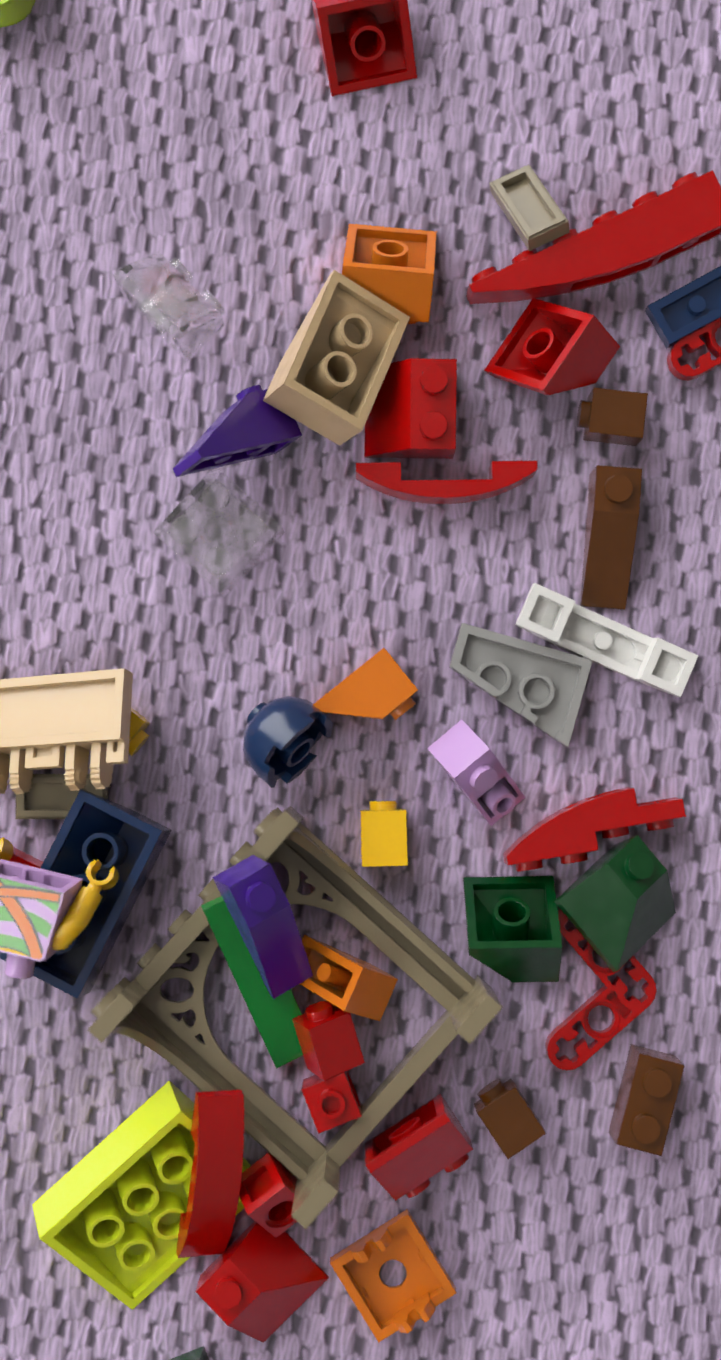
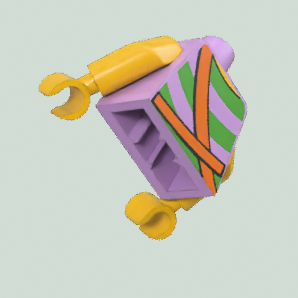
M2 837L0 839V952L7 953L6 975L12 978L26 979L33 976L35 961H46L58 950L67 949L89 924L102 900V896L99 894L100 891L113 888L118 882L119 874L113 866L106 879L97 881L96 873L100 870L102 863L100 860H94L87 866L86 875L90 882L87 887H82V878L9 861L13 855V845L9 840Z

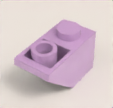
M462 719L427 748L443 770L491 826L504 815L511 812L518 803L526 798L490 748Z

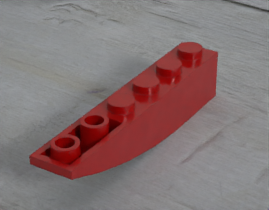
M713 170L699 177L696 172L687 174L672 184L673 189L661 195H657L656 191L649 192L632 203L633 208L617 214L616 210L606 212L592 222V227L580 233H577L576 229H571L569 233L552 240V246L537 252L536 248L531 251L525 250L512 259L513 264L497 271L496 267H490L479 272L471 279L473 283L468 285L466 297L469 304L530 300L533 298L563 295L607 284L649 269L721 235V186Z

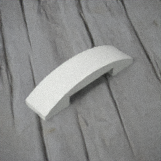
M532 584L515 624L516 626L568 652L593 660L592 662L640 683L677 697L682 696L698 655L658 637H649L577 605L575 600L539 584Z

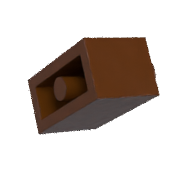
M631 1044L609 1128V1134L617 1145L662 1156L685 1067L676 1056Z

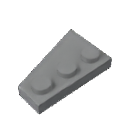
M462 623L449 668L565 747H569L593 660Z

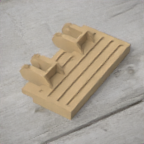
M125 668L0 679V794H4L5 790H7L8 778L10 780V789L15 794L30 792L33 770L63 768L65 747L64 781L70 791L85 789L86 775H88L89 750H91V784L96 789L110 787L113 778V765L128 764L133 673Z

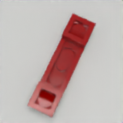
M492 461L489 467V479L401 480V462L356 463V479L383 494L407 501L427 504H459L494 497L523 484L535 475L538 470V461Z
M241 1089L196 1092L191 1127V1135L195 1147L187 1212L181 1213L176 1250L178 1258L223 1254L230 1240L238 1208L243 1167L244 1094Z

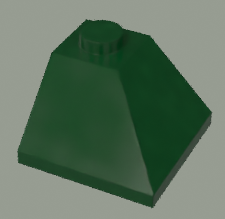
M638 835L615 844L554 901L613 972L618 971L676 913L668 871Z
M553 876L463 877L468 954L513 983L559 982L563 947L558 908L554 902L556 900Z

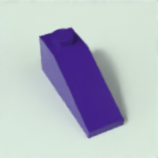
M255 385L242 390L236 395L238 401L216 419L175 465L173 471L176 477L270 456L280 452L300 438L302 433L295 419L263 401L268 389L262 390L260 385Z
M251 855L214 876L213 880L270 996L275 999L312 977L313 973L291 906L271 864Z

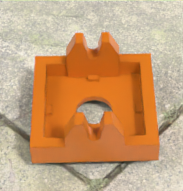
M408 1209L330 1257L332 1268L378 1343L398 1330L400 1333L408 1334L413 1330L414 1323L419 1319L427 1322L434 1314L437 1305L457 1293L455 1285ZM389 1260L401 1262L407 1271L405 1280L397 1286L386 1285L379 1275L381 1266Z

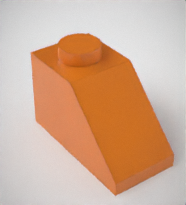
M383 648L315 702L313 706L325 714L383 720L390 714L394 720H397L416 704L411 696L418 689L387 650Z
M304 935L302 943L313 976L300 983V985L345 1012L380 1021L398 979L366 961Z

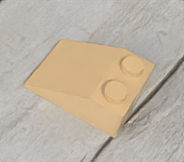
M333 270L279 363L263 401L337 445H342L363 430L410 317L336 270Z

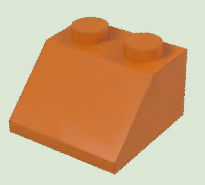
M349 224L342 275L409 316L408 324H415L417 322L429 323L437 231Z

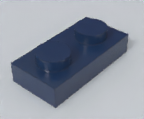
M721 266L655 301L645 309L648 318L666 349L675 345L680 339L721 317Z

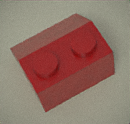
M312 0L316 28L331 96L417 78L407 0Z
M410 358L390 364L365 423L364 458L453 459L456 451L457 359Z
M440 1093L365 1143V1166L396 1201L405 1194L408 1198H412L424 1191L431 1183L429 1178L444 1169L449 1173L462 1166L469 1159L467 1153L472 1151L473 1147L469 1136Z

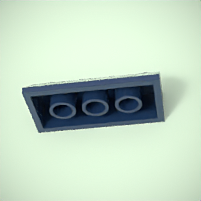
M80 789L40 869L82 878V887H87L90 882L86 875L87 866L94 860H100L102 865L96 873V880L102 881L106 879L111 868L114 866L119 874L118 882L113 888L100 891L99 894L102 896V900L89 924L67 949L58 950L46 961H35L33 976L77 999L91 992L172 831L171 829L132 809ZM0 952V959L6 961L7 953Z

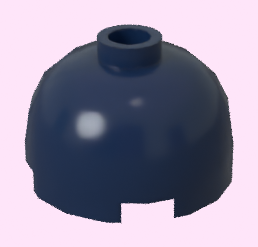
M286 696L272 700L268 704L263 702L257 705L247 718L248 726L244 733L243 751L247 762L271 788L275 787L277 780L280 778L288 784L297 778L317 757V755L310 753V750L322 735L330 738L333 722L324 712L313 706L306 699Z

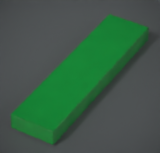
M222 896L201 905L276 1069L303 1056L292 1018L302 1015L291 989L275 999L270 996Z

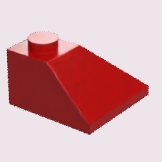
M533 298L484 371L498 379L548 396L596 384L620 346L595 315Z
M254 1221L200 1275L195 1292L227 1326L264 1343L329 1276L286 1231L275 1238Z

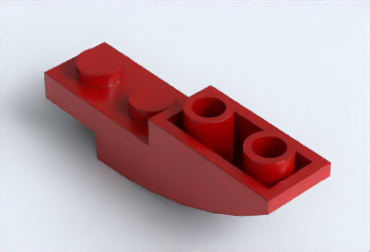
M626 787L580 800L558 810L520 836L503 853L504 863L507 865L515 864L516 871L521 872L543 868V859L560 857L561 864L588 860L587 852L599 850L596 832L598 831L602 832V838H614L629 835L628 826L646 824L647 831L674 827L673 819L686 817L683 798L674 797L637 804L635 789Z

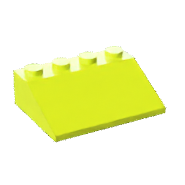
M170 1081L163 1085L32 1204L39 1239L132 1310L190 1258H178L176 1250L181 1213L187 1212L195 1143L191 1135L194 1102ZM244 1157L242 1173L251 1166ZM240 1197L236 1215L244 1209Z

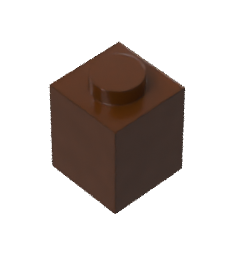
M594 387L588 396V400H581L578 408L577 427L584 428L583 440L637 446L644 435L648 393Z
M497 1079L479 1091L478 1096L480 1100L474 1103L476 1112L507 1159H510L546 1134L542 1123L512 1079L505 1083Z

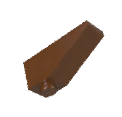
M597 465L589 474L580 603L582 607L626 609L640 511L642 469Z

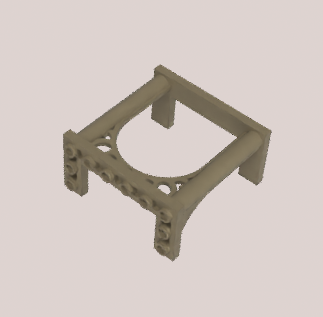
M290 806L284 812L278 807L271 811L253 831L259 837L257 842L252 846L246 841L229 862L234 866L254 855L270 864L278 862L284 865L289 875V885L284 892L289 904L322 908L348 921L446 1009L443 1015L363 1103L362 1117L347 1122L331 1141L324 1146L224 1053L213 1036L205 1011L204 987L211 959L219 944L201 906L193 915L187 909L180 914L168 928L174 936L163 948L155 943L137 962L143 970L132 982L124 977L103 997L91 1011L97 1020L88 1028V1031L101 1043L110 1034L114 1033L125 1035L142 1043L176 1067L202 1092L241 1089L244 1094V1130L297 1178L291 1216L302 1227L307 1229L339 1193L340 1167L458 1034L471 1044L503 1007L490 985L478 975L475 979L472 978L301 823L304 817ZM299 871H302L308 877L304 883H309L315 887L313 892L303 895L297 891L300 883ZM212 879L198 896L204 900L203 905L220 897L221 894ZM323 893H326L332 901L323 899ZM203 931L209 940H196V938ZM188 953L197 954L200 960L194 970H188L183 967H171L173 963L181 964L187 962L191 958V956L187 955ZM183 978L193 985L194 992L190 998L184 1001H171L162 995L161 986L168 979ZM191 1009L196 1014V1021L190 1027L186 1023L184 1016L179 1021L172 1013H183ZM201 1034L205 1043H203L196 1035Z

